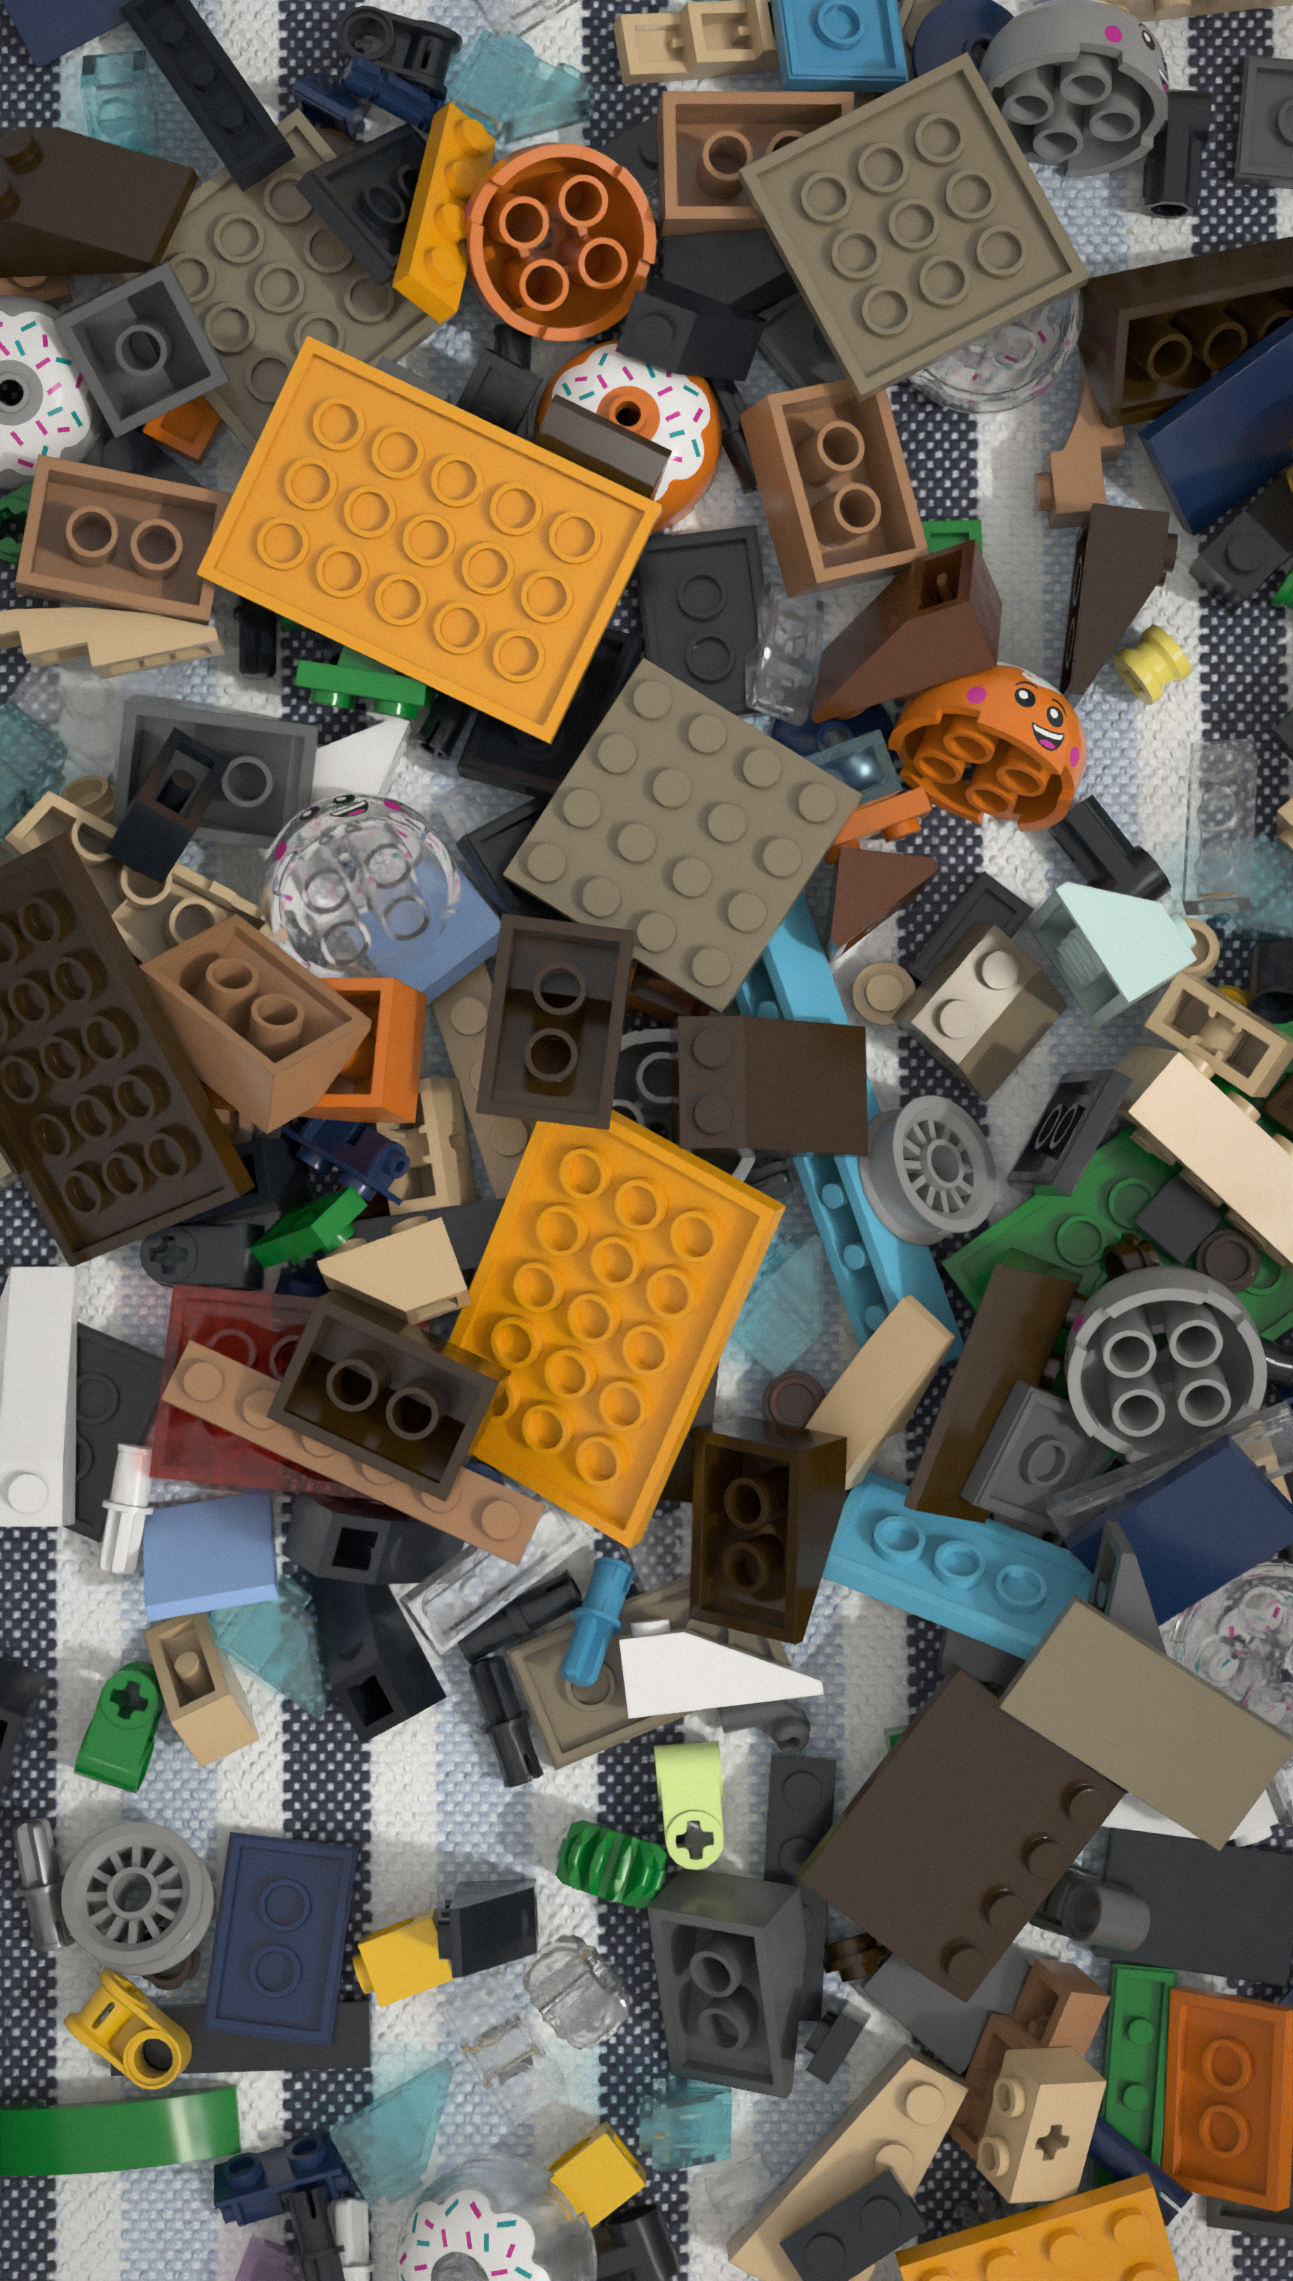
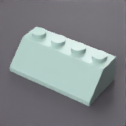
M1065 882L1056 888L1026 924L1094 1030L1159 990L1197 960L1190 949L1196 945L1195 937L1185 920L1176 911L1168 915L1160 902L1075 883Z

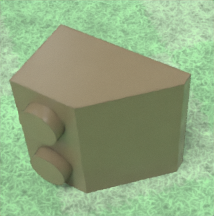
M973 923L891 1019L983 1102H987L1068 1006L1042 967L995 924Z

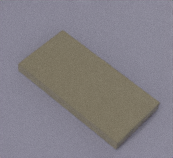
M690 1572L624 1600L619 1617L623 1625L619 1635L611 1637L597 1681L589 1687H580L564 1680L560 1673L576 1626L574 1621L527 1642L510 1647L506 1651L554 1769L558 1770L699 1711L628 1719L619 1636L632 1634L630 1623L669 1618L670 1629L685 1628L791 1666L782 1642L689 1619Z
M1073 1594L998 1699L999 1708L1218 1851H1221L1293 1752V1737L1075 1594Z

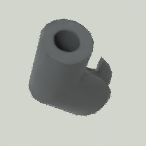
M787 1699L718 1708L724 1734L757 1727L777 1742V1747L786 1753L802 1751L810 1740V1722L804 1711Z

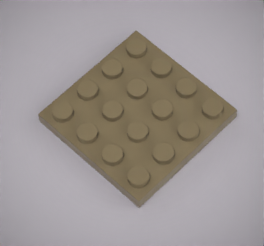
M968 52L739 169L738 179L859 403L1087 285L1090 278Z
M299 108L276 125L296 157L244 192H242L226 166L191 194L159 264L161 265L167 261L170 262L230 378L228 382L206 392L202 396L250 455H252L307 336L375 368L382 355L397 363L459 313L458 307L457 313L442 324H439L392 287L394 279L379 286L297 190L296 184L308 171L337 157ZM140 273L104 275L115 286Z
M643 658L504 871L503 876L509 882L574 923L634 930V961L723 1016L860 804L863 795Z

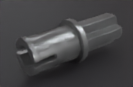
M34 1818L22 1821L14 1826L12 1830L22 1879V1885L17 1887L18 1896H25L34 1940V1951L48 1952L61 1949L60 1942H63V1946H70L75 1943V1940L67 1928L61 1905L62 1886L65 1875L60 1874L50 1822L47 1818Z

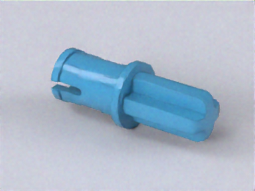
M610 1557L597 1558L582 1606L575 1608L571 1617L576 1626L560 1670L561 1677L564 1680L580 1687H589L597 1681L611 1637L619 1635L623 1626L619 1617L625 1597L636 1573L635 1570H631L632 1567L629 1564Z

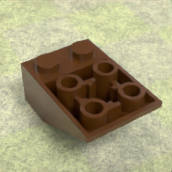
M976 539L915 558L822 651L811 713L815 724L832 718L838 720L850 719L861 714L870 706L892 699L897 701L911 700L921 690L997 667L1002 601Z

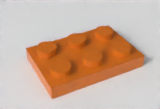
M1184 1985L1170 1989L1162 2170L1191 2192L1275 2212L1289 2208L1293 2147V2007Z

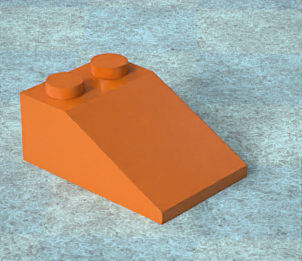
M394 977L319 978L371 1019V1029L316 1106L297 1117L366 1123H415L427 995ZM207 1085L206 1095L214 1109L238 1111Z

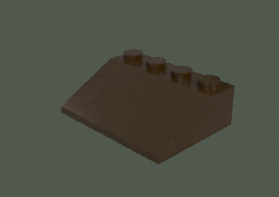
M955 1664L801 1866L796 1876L916 1971L967 2003L1125 1795V1792L1116 1783L999 1708L998 1699L1001 1696Z

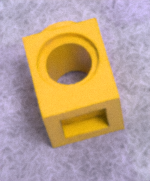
M435 1908L362 1936L358 1944L361 1954L352 1957L353 1966L364 1994L375 1992L380 2008L454 1980L452 1978L451 1959L439 1960L438 1915Z
M605 2120L545 2167L543 2182L548 2189L542 2192V2196L550 2210L563 2225H567L573 2220L584 2235L646 2186V2171L609 2122Z

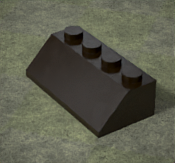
M1293 236L1089 278L1087 285L1079 290L1076 341L1102 423L1108 429L1157 419L1293 317Z
M1013 1247L996 1262L903 1506L915 1511L985 1523L992 1511L972 1505L962 1498L960 1494L1017 1378L1052 1391L1064 1362V1355L1054 1352L1063 1328L1070 1331L1078 1312L1088 1300L1087 1295L1077 1292L1084 1275Z

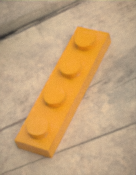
M452 102L447 103L433 116L392 287L439 324H442L458 311L468 267L463 246V240L466 238V213L464 210L475 186L490 169L496 139L487 132L480 122L468 117Z

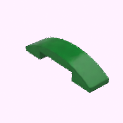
M237 2085L172 2090L169 2095L83 2103L44 2106V2101L0 2105V2176H50L132 2170L237 2154L242 2150Z

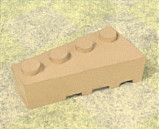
M48 791L0 844L16 859L43 843L67 832L138 966L235 914L241 916L268 939L286 920L266 908L262 909L238 896L236 892L222 884L211 881L181 865L178 861L162 885L142 873L131 870L123 862L104 852L117 827L51 791Z
M1136 1044L1116 1067L1117 1071L1134 1080L1115 1114L1127 1118L1137 1127L1129 1138L1148 1154L1153 1153L1165 1163L1173 1166L1177 1161L1184 1168L1179 1173V1176L1213 1206L1218 1208L1222 1203H1225L1230 1208L1224 1215L1225 1220L1238 1231L1249 1236L1260 1250L1288 1274L1293 1275V1143L1277 1133L1271 1138L1255 1123L1261 1117L1257 1109L1233 1091H1230L1226 1096L1210 1081L1215 1074L1214 1070L1191 1050L1185 1048L1180 1053L1179 1051Z
M904 2044L849 2106L850 2109L840 2121L808 2152L807 2158L784 2183L781 2182L764 2201V2206L745 2227L742 2226L727 2243L728 2262L762 2281H803L779 2244L782 2238L891 2166L910 2196L913 2197L969 2091L962 2074L958 2076L944 2064ZM879 2261L849 2281H869Z

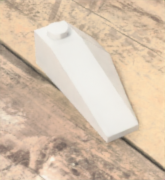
M11 1267L0 1298V1527H62L75 1524L78 1267Z

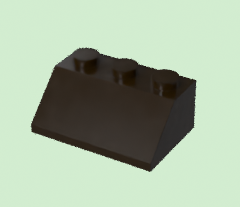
M334 1289L318 1298L266 1417L446 1502L486 1431L512 1371L338 1289Z

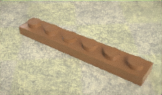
M189 1340L161 1397V1400L514 1566H519L546 1508L544 1504L467 1468L464 1469L446 1502L267 1418V1413L281 1382Z

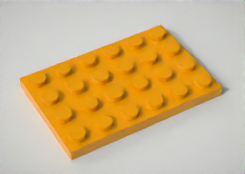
M307 336L196 574L551 745L663 507L659 503Z
M613 1109L609 1130L537 1121L468 1291L472 1304L462 1307L449 1338V1342L512 1371L486 1431L472 1455L629 1549L638 1544L648 1526L786 1205L689 1151L681 1149L680 1146Z

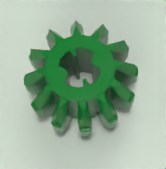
M581 1820L572 1823L566 1838L562 1839L557 1855L559 1861L555 1875L562 1884L573 1889L629 1907L633 1906L642 1909L646 1908L655 1899L657 1891L661 1890L666 1874L664 1869L668 1853L660 1844L597 1823Z

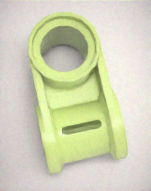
M719 1741L654 1746L659 1805L662 1804L664 1835L668 1853L677 1864L686 1869L699 1870L709 1867L720 1856L724 1844L721 1807L723 1781ZM693 1820L699 1821L702 1831L713 1833L712 1841L702 1843L701 1854L690 1855L686 1844H676V1835L686 1833L687 1822Z

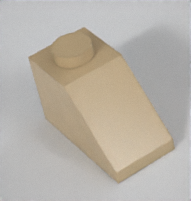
M207 1612L174 1617L144 1632L170 1722L201 1768L260 1739L245 1692Z

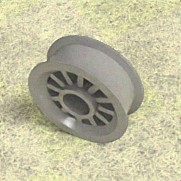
M927 1095L912 1100L903 1109L885 1111L869 1122L868 1156L858 1157L860 1182L872 1211L882 1225L894 1236L913 1245L928 1246L942 1241L950 1233L970 1231L978 1227L987 1218L992 1209L996 1194L995 1165L987 1140L976 1122L965 1110L946 1098Z
M133 1821L109 1827L93 1836L81 1847L72 1859L64 1877L61 1905L65 1923L72 1937L96 1961L106 1968L121 1974L144 1976L160 1973L172 1968L195 1950L211 1922L214 1908V1890L205 1864L184 1839L162 1825ZM148 1854H153V1857L148 1863ZM132 1856V1865L128 1867L124 1859ZM170 1862H172L175 1865L170 1869L166 1870ZM114 1866L117 1873L111 1877L106 1873ZM182 1883V1889H172ZM99 1884L107 1887V1892H96ZM150 1885L151 1897L148 1903L138 1911L126 1912L125 1901L128 1894L138 1886ZM169 1905H180L178 1913L171 1911ZM94 1908H104L96 1914L94 1913ZM163 1919L171 1923L164 1931L159 1926ZM110 1926L109 1930L104 1936V1934L101 1931ZM148 1929L152 1939L144 1942L145 1930ZM128 1934V1944L122 1943Z

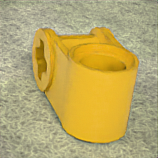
M105 1968L99 1976L102 1984L78 2013L70 2012L64 2019L65 2026L83 2045L96 2054L103 2056L139 2087L156 2090L167 2086L186 2069L191 2060L192 2044L189 2035L181 2026L156 2007L132 1981L118 1972ZM112 2003H114L115 2007L113 2008V2010L109 2013L105 2020L101 2022V2017L112 2005ZM151 2038L160 2039L169 2046L173 2055L170 2069L165 2071L156 2070L148 2065L143 2055V2047L146 2040Z

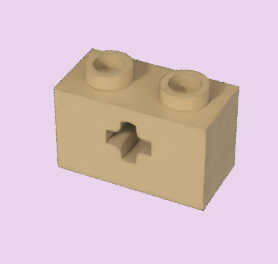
M1180 972L1175 977L1144 1025L1181 1051L1187 1048L1197 1054L1216 1074L1251 1097L1266 1098L1293 1058V1038L1192 973Z
M430 1077L419 1079L415 1123H376L377 1132L403 1145L406 1155L410 1159L407 1172L401 1178L394 1179L388 1191L403 1200L398 1206L388 1199L390 1216L478 1202L459 1078Z
M1073 2047L1006 2050L999 2079L994 2086L993 2102L984 2137L978 2147L976 2168L1008 2203L1062 2200L1077 2195L1107 2081Z

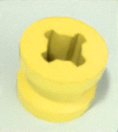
M1154 624L1141 634L1140 643L1134 648H1122L1112 657L1113 664L1126 685L1140 700L1150 706L1163 696V688L1171 681L1181 682L1192 673L1191 665L1181 648L1162 628Z

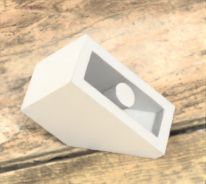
M397 716L317 748L311 804L336 795H376L385 798L413 735L410 722ZM335 828L327 831L331 835L364 848L367 841L360 832L351 828Z

